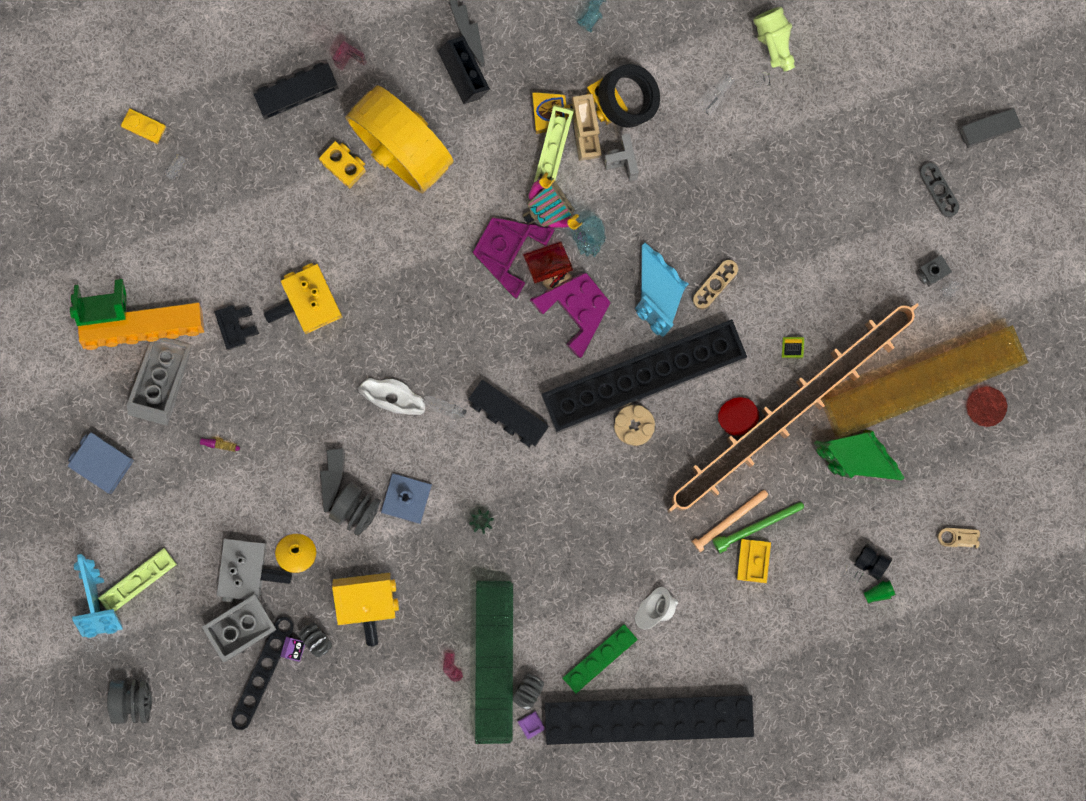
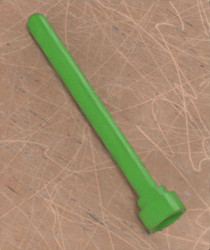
M798 502L728 537L718 536L712 539L718 553L721 554L727 551L730 544L802 510L804 504Z

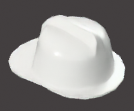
M664 587L655 589L642 601L635 616L637 626L646 630L654 627L660 621L671 619L678 604L677 599L673 598Z

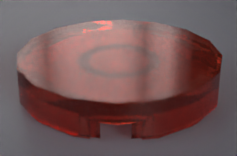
M988 386L978 388L972 392L967 399L966 405L970 419L983 427H991L1000 423L1004 419L1008 408L1006 398L1002 392Z

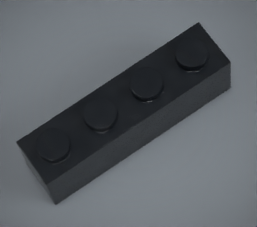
M319 63L313 66V69L305 72L303 70L297 72L291 79L283 78L278 80L274 86L259 88L254 97L265 120L335 91L339 87L329 64Z
M483 379L468 399L471 402V408L478 413L481 410L487 413L486 418L494 424L499 422L504 425L503 430L511 436L517 434L521 437L520 442L528 448L531 445L536 447L549 429L546 423Z

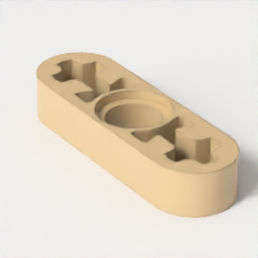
M724 261L693 297V304L696 308L701 310L708 308L736 276L738 266L734 261ZM725 265H732V271L734 273H728L724 277L725 279H728L727 282H725L722 277L716 275L718 272L720 273V275L724 273ZM714 279L719 280L721 283V288L716 291L712 290L709 285L710 281ZM706 287L711 294H714V297L712 298L709 294L706 298L707 304L702 303L699 305L697 296H704L707 291L703 289Z

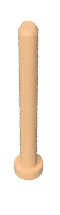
M763 490L699 540L696 538L692 540L696 549L702 552L704 545L767 498V491Z

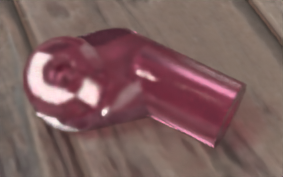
M445 652L443 672L451 681H460L463 678V673L454 665L455 654Z

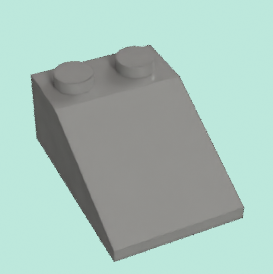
M255 594L202 627L222 662L229 661L277 630Z

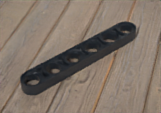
M282 617L274 625L277 630L270 634L232 716V725L238 730L246 729L254 717L281 658L286 637H291L294 630V623L290 618ZM286 620L290 623L291 627L288 632H282L279 629L281 621ZM278 639L281 641L282 647L279 651L271 649L270 644L272 640ZM270 658L273 661V667L270 670H265L262 667L263 659ZM256 677H261L264 680V686L261 689H257L253 685V680ZM247 696H253L256 700L252 708L244 704ZM238 715H244L247 718L245 726L241 727L236 724L235 720Z

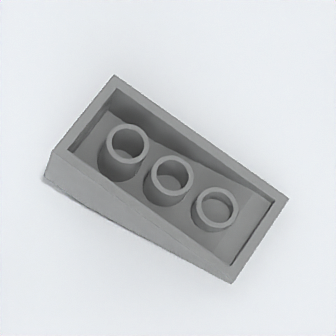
M160 338L157 341L186 348V350L155 343V341L149 343L127 403V410L130 416L168 426L192 345L168 338Z

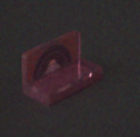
M344 41L333 56L335 67L342 71L350 58L365 66L367 63L365 55Z

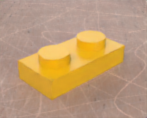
M130 108L121 124L122 128L155 144H158L166 129V125Z

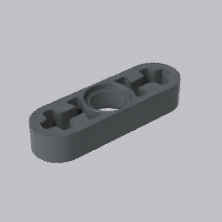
M933 163L925 164L920 170V177L941 214L945 217L955 216L959 211V204L939 168ZM926 168L929 170L933 169L934 173L932 175L936 180L938 177L940 181L934 182L931 186L929 182L933 180L930 176H925ZM936 185L943 186L945 189L944 195H936L934 187ZM949 195L950 198L947 199L949 205H954L953 213L945 211L944 208L947 206L945 201L940 203L939 200Z

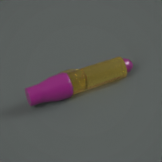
M201 438L200 445L232 452L240 450L237 444L224 442L221 438Z

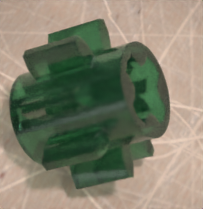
M478 509V515L471 514L474 522H470L469 525L476 526L474 529L475 533L478 529H481L483 534H485L487 527L493 529L489 522L494 521V518H488L489 511L482 514L481 510ZM479 516H483L484 519H487V522L484 523V527H481L480 524H476V521L479 520Z

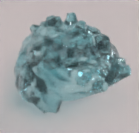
M593 215L585 217L579 222H582V225L574 230L573 236L580 254L585 253L587 257L590 254L596 257L606 239L602 220Z

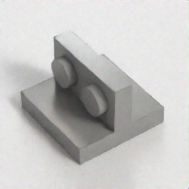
M628 133L621 135L620 144L622 152H620V149L609 151L608 155H605L604 164L606 170L626 166L629 181L637 180L639 171L630 134Z

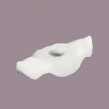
M369 378L358 387L359 393L367 400L393 413L421 415L425 412V404L422 397L414 394L407 385L400 381ZM394 394L398 400L395 403H389L386 400V396Z

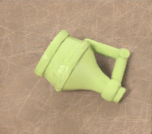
M777 7L753 18V22L757 26L758 41L768 47L771 66L773 68L781 67L785 72L795 68L794 57L790 55L789 51L792 24L788 22L783 14V8Z

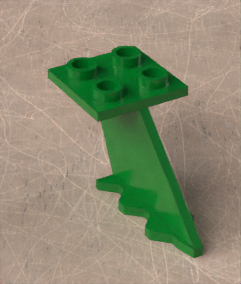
M865 429L860 434L825 442L817 440L814 442L817 447V454L822 459H826L829 463L827 467L834 475L837 474L850 479L854 475L903 480L905 478L899 470L897 463L888 455L886 448L878 441L872 430Z

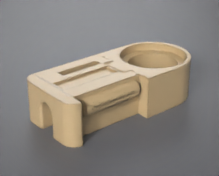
M944 528L937 535L938 542L945 547H973V545H975V548L979 547V530ZM945 531L950 532L953 536L950 543L942 541L941 536Z

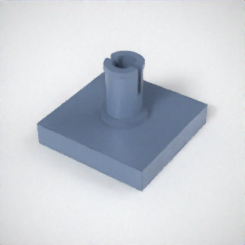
M392 473L381 513L421 524L432 484Z

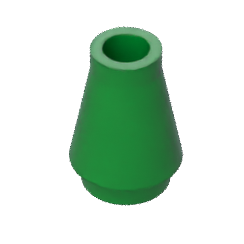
M883 580L870 590L864 592L868 604L892 599V596L896 595L890 580Z

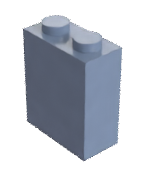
M90 432L89 435L86 434L80 442L82 446L78 452L74 451L70 456L68 467L108 494H112L134 460Z

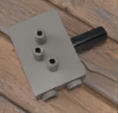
M224 539L217 596L222 597V601L234 602V598L242 599L243 602L255 594L260 601L262 581L290 584L292 573L264 569L267 544Z

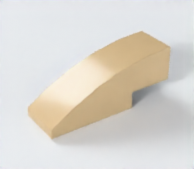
M593 94L572 97V107L575 109L573 121L578 159L583 161L599 158L602 155L598 138L600 132Z

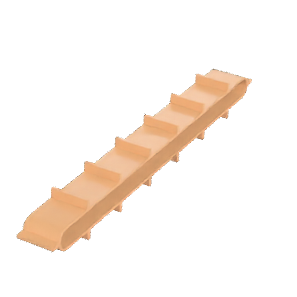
M918 303L911 308L906 305L898 307L878 325L869 320L865 324L869 330L867 334L843 354L837 349L833 350L830 354L835 360L808 383L802 378L798 379L796 383L800 389L773 412L767 407L762 409L761 411L766 418L738 441L730 436L727 441L731 447L707 467L701 470L695 465L692 469L696 476L675 492L672 497L673 506L668 512L670 513L675 508L678 510L690 508L709 491L716 497L719 494L715 487L718 483L744 462L749 467H752L754 462L750 457L777 434H780L784 439L787 438L790 434L786 427L812 405H815L819 410L825 405L821 398L847 376L853 381L858 379L860 376L856 369L882 347L888 353L895 347L890 340L913 322L915 317L914 310L919 306ZM900 311L907 315V324L689 506L681 507L677 504L676 495L889 317Z

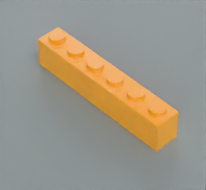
M200 303L126 312V320L78 326L79 342L83 349L86 348L87 350H94L100 346L115 347L122 343L137 344L138 341L145 340L154 342L160 338L176 339L182 335L197 336L199 333H204L203 313Z

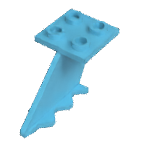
M644 243L641 246V301L635 309L639 318L643 321L646 320L656 335L664 337L674 325L673 320L683 291L689 284L678 276L677 271L673 267L665 263L660 253Z
M82 554L77 555L74 569L81 571L79 578L83 579L91 613L72 617L74 624L81 636L87 638L95 637L101 633L113 634L117 630H122V624L114 609L105 611L100 609L96 584L104 583V579L98 577L100 571L99 569H94L95 561L86 559Z

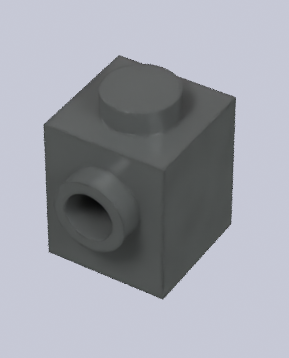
M942 255L918 269L920 281L923 284H927L928 287L952 273Z

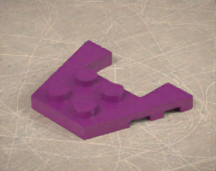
M492 217L475 247L473 255L513 298L517 299L526 283L507 272L527 237L547 246L555 230L553 228H544Z
M584 272L529 300L540 314H544L556 301L561 305L580 328V331L566 344L578 358L583 356L611 303L588 274Z

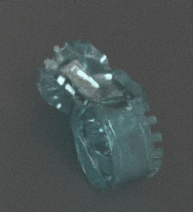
M591 0L587 13L577 23L583 28L586 27L585 30L591 33L593 26L599 19L603 18V15L599 12V7L606 0Z

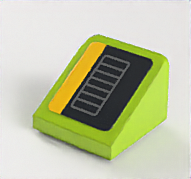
M783 337L782 358L802 359L804 357V337Z

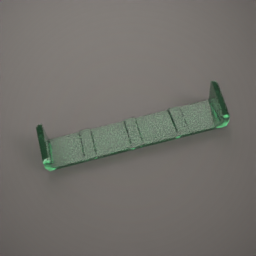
M476 581L475 744H509L513 741V583L511 581Z

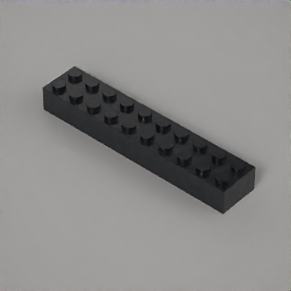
M731 319L542 393L541 396L557 434L746 360L747 355L734 322Z
M752 695L545 702L546 745L754 737Z

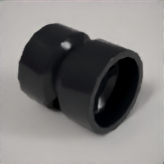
M867 543L855 560L854 566L862 571L868 570V575L879 580L889 567L892 558L883 552L878 553L876 547Z

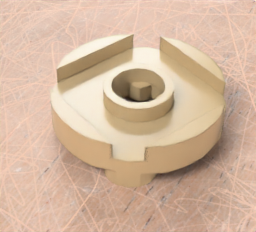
M630 405L618 413L615 418L614 429L617 437L627 445L639 446L646 443L653 435L655 421L650 411L643 406ZM631 420L641 423L638 426V431L630 430Z

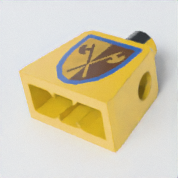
M532 93L536 134L547 132L555 104L573 109L572 104L566 105L565 95ZM556 111L555 113L556 117H565V120H567V117H569V114L563 113L560 111Z

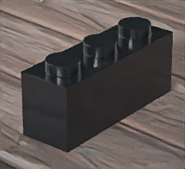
M464 36L448 40L438 50L463 104L481 99L490 90Z

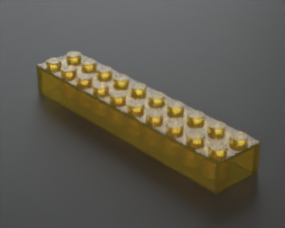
M1012 325L824 400L823 404L825 406L823 408L836 439L843 438L1021 367L1029 362Z

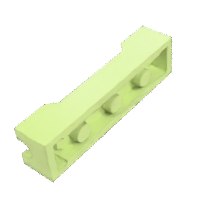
M556 104L553 106L534 182L539 180L540 175L542 174L543 176L546 172L548 173L547 178L551 176L556 181L575 109L564 108ZM556 111L567 113L569 118L565 120V117H556L555 113Z

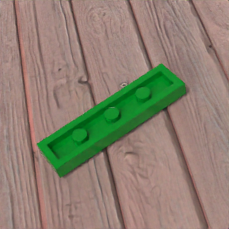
M624 624L562 679L576 694L638 639Z

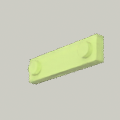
M163 548L98 599L106 610L114 609V611H117L177 564L167 550Z

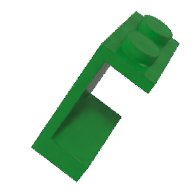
M123 279L115 280L114 293L82 297L79 285H74V294H71L72 306L70 307V315L72 319L75 318L77 326L126 320L127 293Z

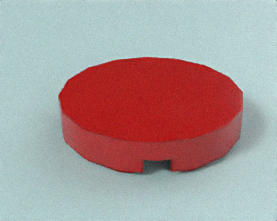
M743 397L733 398L725 402L718 413V422L722 429L729 435L734 436L746 434L748 430L757 425L759 420V411L754 402Z

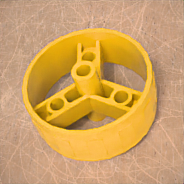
M376 85L371 91H368L345 116L353 131L373 152L371 156L383 168L386 169L388 167L419 193L424 194L429 187L431 188L454 162L443 143L427 127L428 123L416 111L412 112L397 97L381 86Z

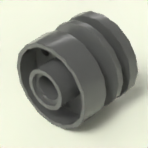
M350 482L335 499L328 518L339 525L346 519L350 520L347 530L350 531L356 524L357 527L354 534L359 537L375 518L381 500L375 498L369 504L372 497L370 493L362 500L360 496L363 489Z
M112 680L110 682L107 708L111 724L127 723L129 714H131L133 723H138L139 716L141 723L149 722L152 709V694L148 680H141L140 687L138 680H133L131 689H129L126 680Z

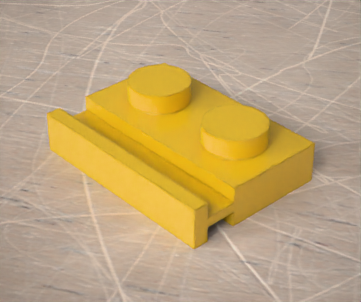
M741 539L737 580L767 583L771 542Z

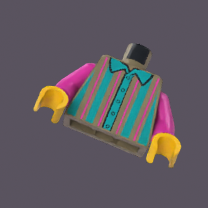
M546 172L531 187L527 203L530 210L523 214L524 220L527 224L538 220L542 227H570L573 230L577 229L582 225V222L578 223L576 221L579 215L575 214L572 216L575 210L554 178L551 180L547 179L548 173Z

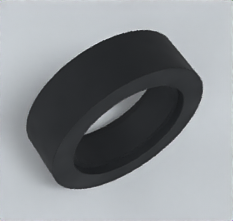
M622 65L607 73L600 83L598 96L602 111L611 122L625 128L636 127L653 118L659 108L660 91L658 84L650 72L639 65ZM620 78H629L635 81L641 88L644 104L638 114L625 112L617 103L615 86Z

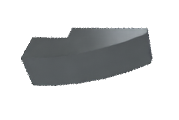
M1011 109L962 126L960 133L966 147L969 148L1019 129L1022 126L1015 109Z
M343 448L327 450L328 470L320 471L325 513L331 511L341 488L345 466V450Z

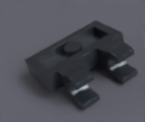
M231 305L214 311L226 350L246 345L245 338L259 334L258 328L255 325L242 329L239 320L253 315L251 307L246 306L236 310L235 306Z

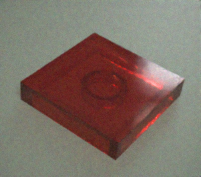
M562 242L523 254L534 284L573 271Z

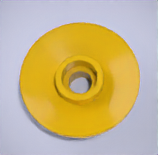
M303 534L287 535L280 540L276 547V561L287 572H303L309 569L316 559L315 544L309 537ZM293 548L299 549L297 553L291 552Z

